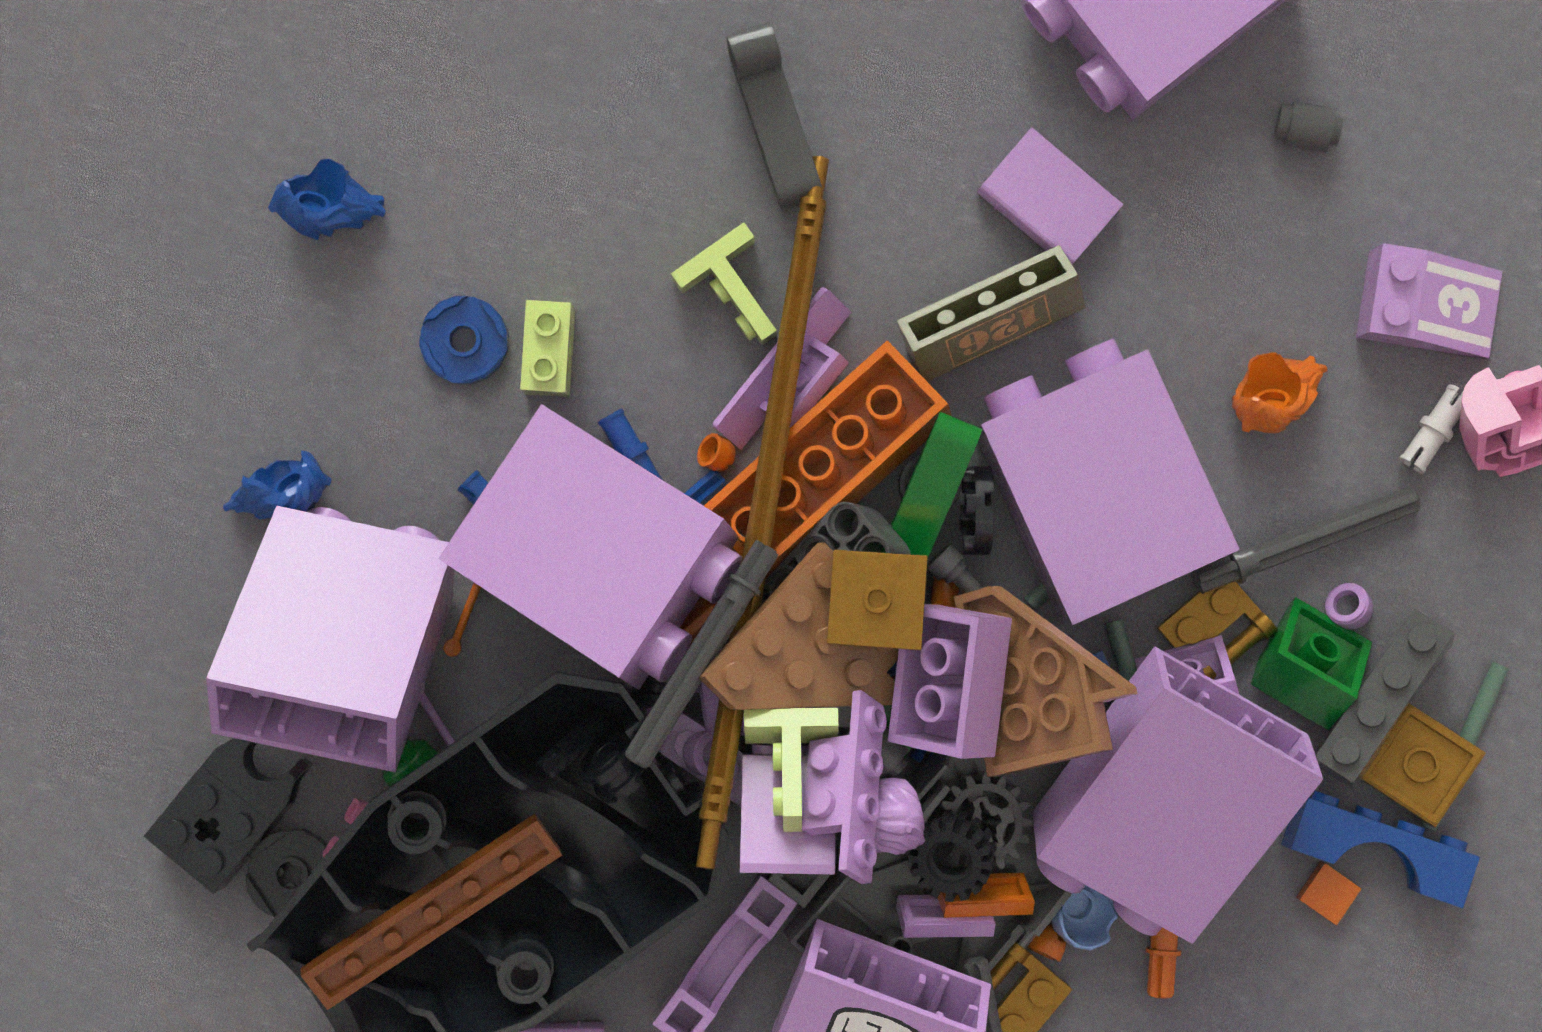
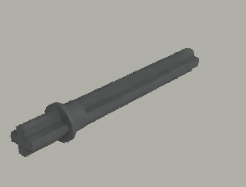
M1405 488L1244 550L1234 552L1192 571L1194 584L1203 594L1235 581L1239 584L1245 583L1246 577L1414 514L1421 508L1419 497L1412 488Z
M755 540L736 573H729L727 576L728 580H730L729 584L625 751V756L630 761L643 768L650 766L701 683L700 675L720 652L752 598L760 596L761 591L758 588L778 557L774 549Z

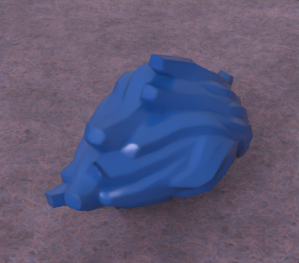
M321 159L310 174L296 175L276 185L268 206L271 213L276 212L297 232L315 240H319L320 234L331 237L335 229H360L364 226L362 220L370 222L373 215L384 217L386 214V210L382 207L384 206L383 196L370 195L360 184L351 178L349 171L345 169L343 164L332 159Z
M301 451V461L276 460L266 466L265 469L261 467L256 470L250 478L243 475L242 486L232 494L229 502L223 505V509L225 512L234 509L236 513H251L259 520L272 518L276 506L307 512L315 507L326 486H330L331 478L322 471L319 463L310 452Z

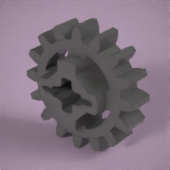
M978 771L975 782L970 775L963 774L960 776L962 787L958 788L955 785L948 784L947 786L950 788L948 793L951 797L948 801L942 800L938 806L944 809V811L952 810L953 817H956L960 805L963 804L961 811L968 813L966 820L973 822L975 817L982 820L980 813L989 815V819L984 822V828L988 827L992 832L989 841L996 842L997 850L994 856H997L994 867L1003 869L1005 868L1003 856L1008 855L1018 859L1020 855L1015 845L1017 842L1028 844L1030 841L1026 835L1022 834L1023 827L1033 825V820L1022 816V812L1030 807V803L1015 799L1019 795L1021 788L1016 785H1010L1005 788L1007 778L1004 776L994 777L991 781L990 777H987V772ZM982 791L993 792L1003 802L990 804L987 796L983 795ZM1009 824L1008 831L1003 839V834L1005 832L1007 825ZM954 841L942 842H949L950 844L944 852L947 857L953 859L960 855L959 865L964 868L969 865L968 851L961 844Z

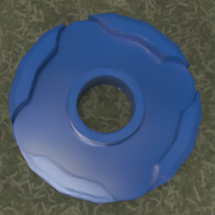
M454 296L440 301L427 313L422 323L419 347L425 363L437 376L454 384H475L488 379L501 367L508 352L509 333L503 318L489 303L481 299L468 296ZM462 328H469L476 335L474 347L467 352L456 351L452 344L454 333Z

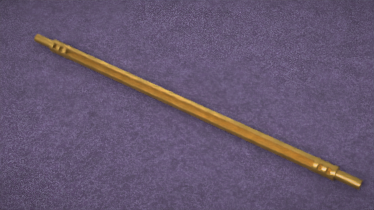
M823 156L812 157L822 188L815 186L810 189L806 196L800 199V209L794 235L793 252L743 550V560L755 540L771 547L817 256L824 224V213L827 205L823 196L829 159ZM766 577L758 588L761 591L760 596L752 598L732 630L729 641L760 608ZM720 699L707 776L705 778L702 807L699 814V819L703 820L696 862V867L713 870L715 869L722 823H727L728 808L730 806V795L733 788V777L744 709H728Z

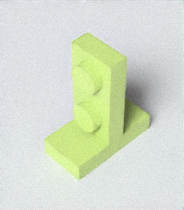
M743 222L673 271L671 276L683 294L712 274L715 279L709 282V285L724 305L731 301L740 313V316L734 320L749 341L757 337L761 345H764L777 336V330L729 263L730 260L755 244L754 235Z
M838 708L744 709L745 744H773V771H782V787H773V816H783V832H802L801 743L837 737Z

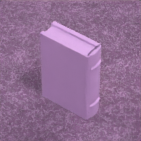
M1032 127L977 191V194L993 206L994 211L998 210L1045 251L1060 245L1072 265L1124 205Z

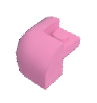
M1540 365L1524 371L1511 372L1496 380L1488 367L1473 375L1465 385L1461 402L1459 429L1466 452L1478 471L1481 469L1495 470L1499 477H1503L1542 465V368Z

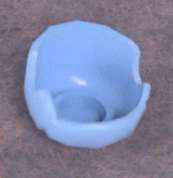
M1085 886L1080 893H1072L1051 920L1054 931L1069 945L1091 951L1107 944L1111 940L1109 930L1112 923L1118 918V913L1114 909L1112 899Z

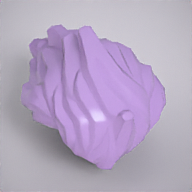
M879 779L878 801L880 815L876 821V852H887L895 855L905 854L906 851L916 849L925 842V824L917 792L906 779Z

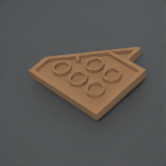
M825 542L817 543L700 675L699 679L728 709L852 706L853 691L862 690L882 705H892L895 681L887 672L896 663L899 649L827 644L833 550Z
M988 586L954 597L956 608L1012 618L995 757L984 758L987 777H999L1113 750L1104 702L1138 694L1136 686L1002 586Z

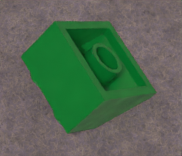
M1295 597L1276 627L1278 631L1270 637L1260 654L1251 685L1261 690L1267 696L1273 697L1300 713L1306 719L1312 720L1329 730L1358 697L1372 641L1353 630L1337 625L1326 614Z

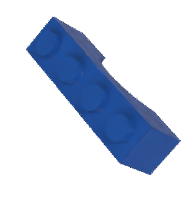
M1315 790L1312 797L1306 800L1287 825L1281 845L1335 864L1346 851L1359 844L1368 842L1385 843L1396 852L1404 865L1407 888L1460 908L1464 907L1480 859L1479 856L1466 852L1467 842L1441 834L1439 842L1423 837L1426 828L1400 819L1397 827L1381 823L1382 813L1356 805L1354 813L1338 808L1339 798Z

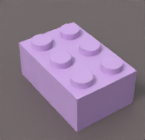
M924 604L921 651L899 649L888 742L960 759L995 757L1012 618L943 605Z

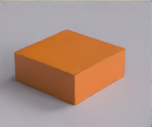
M1320 861L1296 898L1337 926L1362 888L1326 863Z

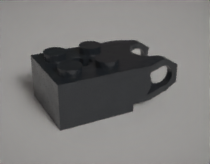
M233 738L215 748L143 837L214 894L228 886L249 860L252 851L258 843L269 836L283 819L282 817L294 804L302 779L313 765L306 757L303 760L300 759L291 770L283 773L278 778H270L261 774L255 767L253 752L257 743ZM216 819L220 825L216 830L220 832V835L210 834L207 821Z

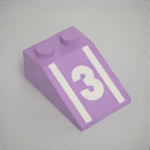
M1383 243L1369 251L1356 338L1488 359L1490 357L1503 271L1428 250Z

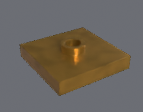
M834 550L827 644L921 651L928 556Z
M1409 703L1385 740L1379 754L1361 780L1430 826L1436 828L1486 752Z

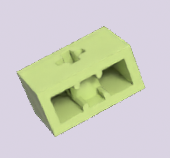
M526 300L520 390L526 395L570 397L576 310L570 302Z

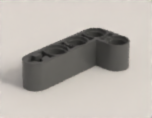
M766 22L726 35L729 58L769 178L782 210L800 204L801 197L806 196L810 189L815 186L822 188L782 69L781 54L770 22Z
M850 502L837 503L765 580L761 605L817 543L825 542L833 551L847 550L880 553L882 548H885L886 553L911 555L910 550L885 518L873 507ZM855 516H857L858 527L856 531L853 533L852 521L855 518Z

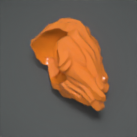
M1270 352L1258 354L1250 359L1248 371L1237 386L1235 395L1232 396V409L1235 410L1238 419L1242 422V431L1249 433L1253 430L1276 434L1286 430V427L1292 421L1300 419L1318 395L1316 391L1323 373L1328 371L1327 366L1316 363L1315 357L1311 355L1304 361L1284 358L1281 354Z

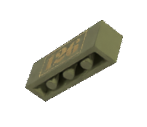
M1058 245L897 320V324L910 359L919 374L928 382L1085 309L1086 306L1079 276L1061 246Z

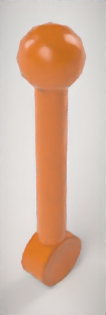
M474 582L452 639L446 641L443 646L445 654L450 657L457 656L462 651L460 640L481 589Z

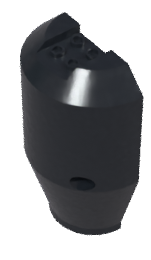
M556 671L372 798L268 927L246 945L251 952L257 948L267 950L286 964L312 994L335 1032H521L542 1022L717 900L729 834L722 823L715 869L696 867L703 820L699 819V814L702 807L704 790L698 781L685 785V779L671 759L664 762L660 756L662 754L660 750L649 766L651 768L650 772L644 770L640 777L644 782L635 792L627 798L623 794L616 796L618 799L616 803L607 804L595 794L594 785L588 784L580 778L578 772L580 763L595 743L613 732L624 731L632 741L647 717L646 707L632 690L622 682ZM594 709L603 711L611 721V727L607 732L596 740L571 765L566 767L553 781H546L535 769V763L548 750H551L578 723H581ZM411 813H419L425 816L427 819L418 820L410 818L407 815ZM536 814L560 847L562 856L329 1010L325 1008L302 979L301 967L513 827ZM520 963H529L533 965L535 969L523 970L517 965Z

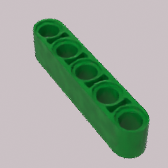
M943 412L938 413L891 524V527L907 544L911 555L929 557L982 432V428ZM882 548L880 553H886L885 548Z

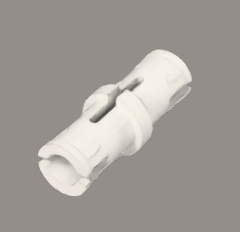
M1451 384L1446 387V391L1431 414L1422 417L1418 424L1421 427L1405 452L1399 457L1403 464L1410 467L1418 453H1421L1414 463V471L1424 474L1427 466L1443 442L1448 443L1453 437L1452 429L1460 419L1463 392L1455 404H1451L1458 395L1459 387Z

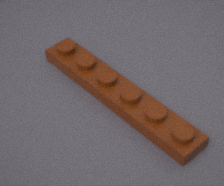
M533 814L301 967L302 979L325 1008L329 1010L562 856L560 847L536 814Z

